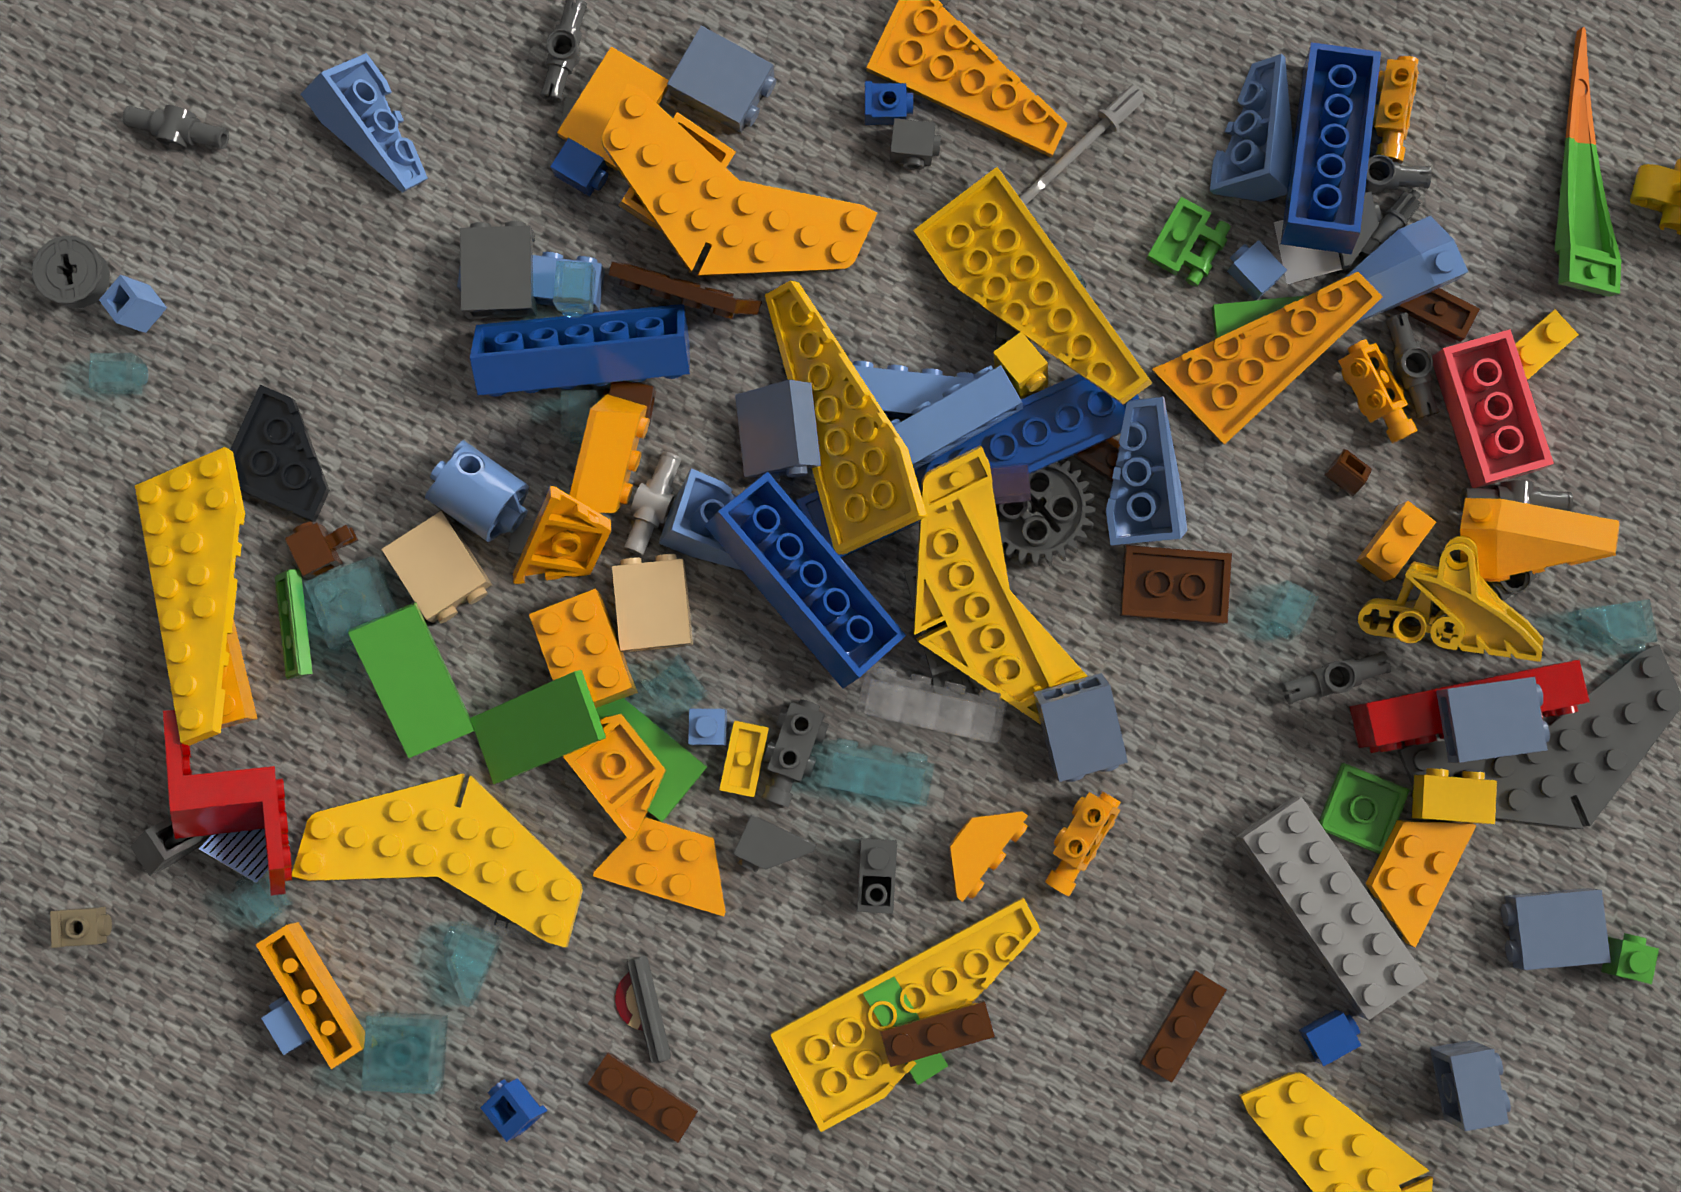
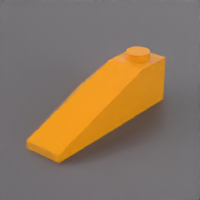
M1465 498L1460 536L1468 537L1475 542L1478 551L1480 576L1488 582H1500L1509 580L1510 575L1532 571L1533 574L1545 572L1544 568L1567 563L1572 566L1616 556L1620 523L1618 520L1506 499ZM1460 550V562L1467 561V554Z

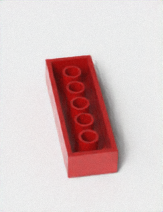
M1580 660L1557 663L1349 706L1358 747H1369L1370 753L1387 752L1401 749V741H1404L1405 746L1435 742L1437 741L1436 734H1439V738L1443 739L1444 734L1436 691L1449 688L1535 677L1536 684L1540 685L1543 692V705L1540 706L1541 714H1543L1542 719L1543 717L1579 712L1577 705L1590 702Z

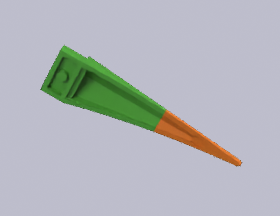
M1582 27L1577 31L1575 38L1555 240V252L1559 255L1558 284L1610 297L1620 294L1621 257L1601 177L1591 108L1586 29Z

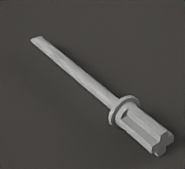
M1132 84L1105 110L1100 109L1098 115L1102 120L1020 196L1023 203L1027 205L1108 127L1114 132L1119 130L1118 125L1145 100L1143 92Z

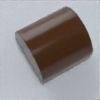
M1343 449L1324 473V476L1353 497L1365 485L1372 469L1347 449Z

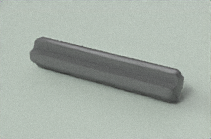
M646 956L632 958L627 961V966L651 1063H661L670 1059L671 1053L649 961Z

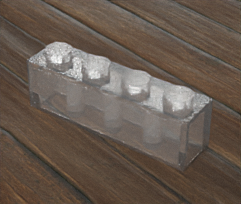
M880 666L876 667L875 672H865L856 710L857 713L999 745L1008 703L1000 700V693L980 689L979 695L965 692L966 686L945 681L943 688L930 685L932 678L911 674L910 680L896 677V670Z

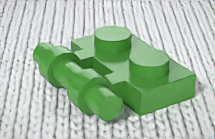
M1181 197L1146 259L1174 275H1177L1184 264L1191 270L1186 278V282L1194 287H1198L1202 278L1209 275L1212 269L1211 262L1218 250H1223L1227 243L1226 236L1231 226L1224 221H1219L1214 230L1206 226L1205 224L1211 213ZM1197 238L1206 243L1199 256L1190 252Z

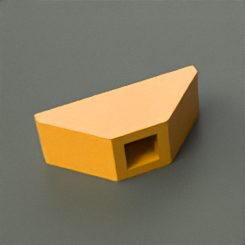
M1023 811L970 817L949 844L955 896L963 902L966 897L972 900L985 884L981 877L987 869L990 868L994 871L1006 856V853L1002 851L1010 839L1016 843L1025 832L1028 825L1024 821L1028 815Z

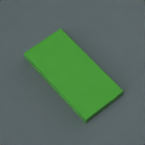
M416 602L349 629L348 634L408 758L474 731L466 707Z
M582 670L569 673L470 718L493 784L509 780L606 738Z
M625 698L596 708L599 719L622 714L665 767V775L648 809L652 815L663 822L708 767Z

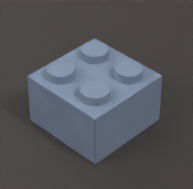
M1473 1040L1430 1047L1445 1121L1464 1131L1509 1124L1507 1112L1511 1110L1510 1100L1507 1092L1502 1090L1499 1076L1503 1074V1065L1499 1054L1495 1053L1493 1048Z

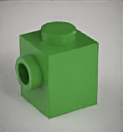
M1624 933L1623 940L1608 937L1611 963H1603L1601 972L1652 984L1659 948L1646 946L1647 938Z

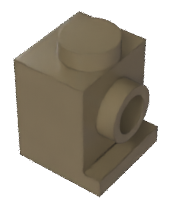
M106 907L50 911L51 948L107 943V936L110 935L112 930V920L110 915L106 914ZM78 921L83 925V931L78 934Z

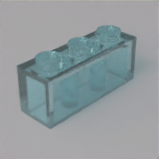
M837 738L836 745L829 743L821 786L927 806L934 770V763L927 762L928 755L907 751L906 758L893 756L892 748L872 745L871 751L857 749L858 742Z

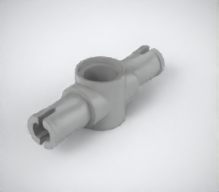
M663 451L652 479H648L646 484L641 483L631 505V512L634 513L632 518L635 521L624 546L625 550L643 556L654 528H658L660 523L665 524L669 504L673 505L675 495L672 494L673 488L671 485L681 462L679 456Z

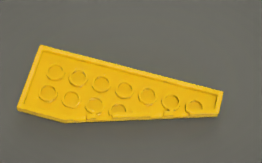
M998 167L994 168L913 230L953 287L1019 333L1022 331L1029 340L1122 405L1152 384V381Z
M790 280L765 294L787 379L812 384L821 466L812 468L835 552L844 555L927 517L907 446L800 283Z
M226 447L135 485L180 742L188 746L220 734L222 726L225 690L221 687L223 670L229 663L230 653L226 652L227 634H232L238 582V579L234 578L236 557H240L242 546L238 542L239 526L244 525L245 510L233 451Z
M1023 897L770 1034L820 1132L884 1099L903 1076L917 1064L915 1061H911L906 1065L904 1063L890 1067L880 1030L892 1027L897 1020L896 1009L887 1001H878L870 1007L862 993L895 977L902 988L900 994L902 1007L910 1013H917L919 1018L972 1004L989 987L999 973L1041 931ZM904 994L907 996L908 1000L910 1001L914 1009L906 1006V1004L904 1003ZM878 1005H887L893 1011V1020L887 1026H882L873 1012L874 1008Z

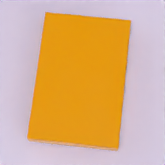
M611 46L557 131V134L560 138L566 141L570 138L604 158L606 165L617 171L618 168L604 150L601 139L626 83L643 90L659 105L668 90L667 83L669 80Z

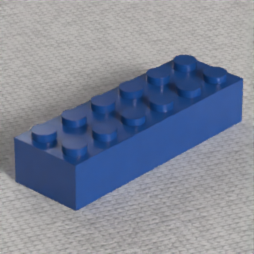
M1311 42L1303 68L1280 244L1352 254L1361 231L1381 58L1380 51Z
M678 304L476 325L470 362L477 395L497 397L508 392L524 391L526 393H535L548 388L572 389L577 385L587 384L605 386L617 381L642 382L647 378L657 377L675 379L682 375L690 374V342L685 305Z
M769 472L765 473L720 509L704 525L842 689L859 679L906 636Z

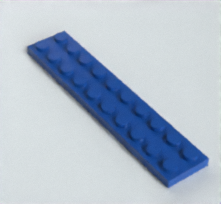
M1079 374L1021 399L1023 403L1022 410L914 470L920 492L922 479L928 471L978 446L983 448L990 463L993 490H996L1121 434L1127 402L1122 405ZM1137 394L1136 396H1134V397H1133L1132 399H1130V400H1137V399H1140V398H1139V396H1138V394ZM818 491L796 500L802 513L833 548ZM919 520L899 530H896L888 535H885L875 541H872L862 547H859L851 552H848L844 555H838L840 556V558L850 555L856 551H859L865 547H868L885 538H888L894 534H897L903 530H906L912 526L919 524Z

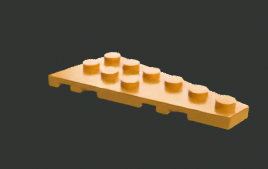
M898 0L866 67L867 72L891 83H906V90L1052 158L1068 123L1044 100L1035 95L1022 83L1021 79L1000 62L998 57L960 20H956L939 0Z
M1356 272L1309 296L1292 302L1273 313L1191 350L1180 357L1153 368L1152 371L1225 445L1383 296L1359 272Z

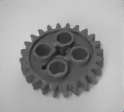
M1066 461L1061 467L1057 466L1056 462L993 491L1002 547L1007 546V559H1010L1017 553L1019 554L1020 565L1024 564L1027 557H1031L1034 567H1037L1040 558L1045 557L1047 564L1052 566L1053 555L1057 554L1062 561H1065V550L1067 548L1077 553L1078 547L1075 541H1087V535L1082 529H1093V522L1087 519V517L1095 516L1096 508L1086 505L1094 502V494H1084L1090 488L1089 481L1078 483L1081 478V470H1076L1070 474L1069 461ZM1037 479L1045 480L1049 487L1043 492H1035L1030 488V484ZM1022 488L1036 507L1040 508L1044 505L1046 518L1061 529L1060 532H1055L1040 512L1037 511L1032 514L1031 503L1020 493H1017L1016 489ZM1010 502H1016L1022 505L1023 509L1019 514L1012 516L1004 512V507ZM1065 504L1070 506L1073 512L1067 517H1059L1053 512L1054 509L1059 505ZM1039 527L1046 531V536L1037 541L1030 539L1027 536L1028 532L1033 528Z

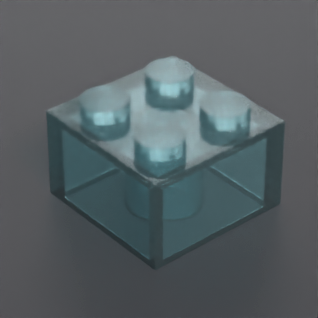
M371 556L304 582L328 648L341 651L353 646L348 634L349 629L398 610L381 562Z
M376 1011L366 1017L361 1091L435 1094L440 1091L444 1083L448 1015Z

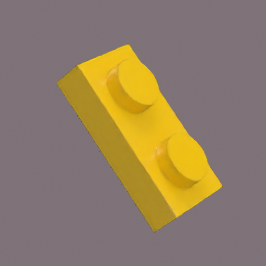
M1556 309L1551 311L1515 343L1527 380L1579 335Z
M734 720L719 790L755 797L769 732L768 727Z

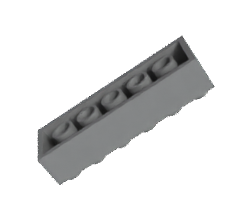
M1292 797L1235 836L1358 1016L1367 1020L1372 1019L1428 980L1302 797Z

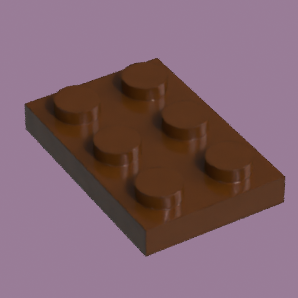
M1126 545L1124 547L1120 616L1228 624L1232 553Z

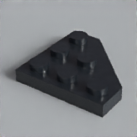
M260 385L230 449L234 455L240 490L316 522L330 489L296 400Z

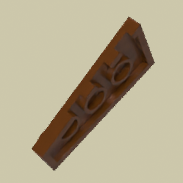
M612 261L608 274L620 278L619 285L640 290V286L643 285L651 288L650 294L653 296L670 299L672 294L682 297L681 304L701 309L702 304L714 307L713 314L733 319L734 313L758 315L762 301L752 298H733L734 293L708 287L703 289L700 288L701 285L692 281L674 278L673 280L670 279V275L628 263Z

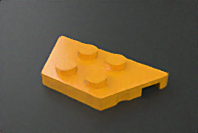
M550 486L514 569L513 583L523 584L525 583V576L545 573L546 580L560 579L565 576L591 575L610 535L611 520L559 488Z
M622 714L600 719L606 736L605 739L565 755L563 758L628 840L632 841L641 827L666 769Z
M645 817L636 837L632 841H629L626 837L593 874V877L724 917L726 913L714 838Z
M1397 820L1365 884L1373 896L1380 900L1382 910L1388 919L1395 923L1403 935L1402 939L1406 944L1416 948L1477 825L1468 822Z

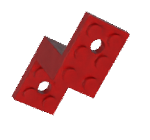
M175 710L163 711L169 806L174 838L180 839L265 829L271 896L286 894L285 881H292V864L288 840L287 812L285 810L283 778L276 779L275 766L192 775L190 762L191 748L180 742Z

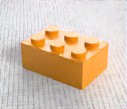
M596 588L529 614L553 681L574 671L582 670L595 708L638 693L624 654L620 651L619 640L602 595Z

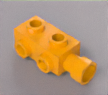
M1399 56L1397 60L1387 59L1386 70L1380 71L1378 75L1377 92H1381L1379 104H1375L1373 125L1377 135L1383 137L1382 143L1377 145L1376 155H1385L1392 159L1393 162H1399L1400 164L1404 160L1406 148L1403 146V141L1407 138L1410 126L1411 111L1419 74L1417 68L1419 60L1412 56Z
M1364 339L1347 348L1349 355L1338 360L1342 368L1341 372L1345 382L1352 387L1358 399L1357 404L1361 413L1368 418L1370 423L1383 418L1388 427L1386 433L1392 444L1417 432L1418 430L1412 418L1408 419L1402 409L1408 405L1404 397V389L1396 382L1388 367V358L1380 351L1377 343L1369 345L1367 339ZM1373 358L1379 361L1378 369L1374 368L1372 364ZM1389 388L1395 392L1394 399H1391L1388 395Z
M1103 791L1099 797L1089 792L1086 798L1082 796L1077 801L1072 811V815H1074L1073 820L1068 828L1063 827L1054 841L1056 848L1052 854L1062 860L1056 870H1051L1045 883L1068 897L1071 895L1077 885L1074 881L1079 872L1086 870L1090 861L1095 858L1097 850L1106 834L1114 826L1115 819L1121 811L1118 809L1120 801ZM1082 845V850L1078 853V848Z

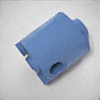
M464 440L456 446L452 453V458L447 463L440 461L430 475V478L435 482L428 489L425 498L487 542L493 541L500 534L513 533L527 515L528 510L522 507V504L528 494L529 486Z

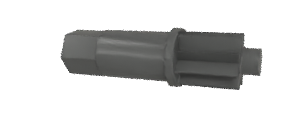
M1412 190L1409 194L1404 191L1393 206L1387 210L1386 216L1379 223L1359 253L1361 257L1366 259L1398 229L1408 224L1407 222L1421 204L1418 201L1421 196L1418 191Z

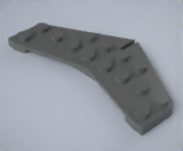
M1658 644L1639 651L1625 662V665L1588 693L1590 702L1577 705L1579 712L1561 715L1548 726L1550 739L1547 742V751L1460 763H1448L1445 741L1410 745L1397 752L1412 786H1414V775H1426V768L1449 770L1448 777L1462 778V771L1485 773V780L1497 781L1496 819L1584 829L1570 797H1574L1586 826H1591L1681 709V692Z

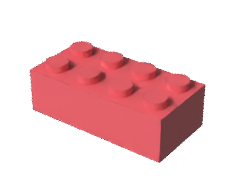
M1511 329L1443 348L1432 356L1433 367L1472 488H1480L1533 473L1554 464Z

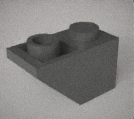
M861 838L857 912L893 914L897 840Z

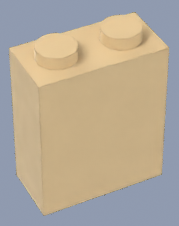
M443 511L438 512L382 548L383 553L413 600L417 603L425 619L432 623L438 620L441 624L457 615L458 611L456 608L466 601L469 604H473L481 600L488 594L486 588L492 585L451 519Z
M676 554L655 556V562L642 563L641 558H626L620 560L621 565L612 566L621 652L693 646L685 561L677 559Z

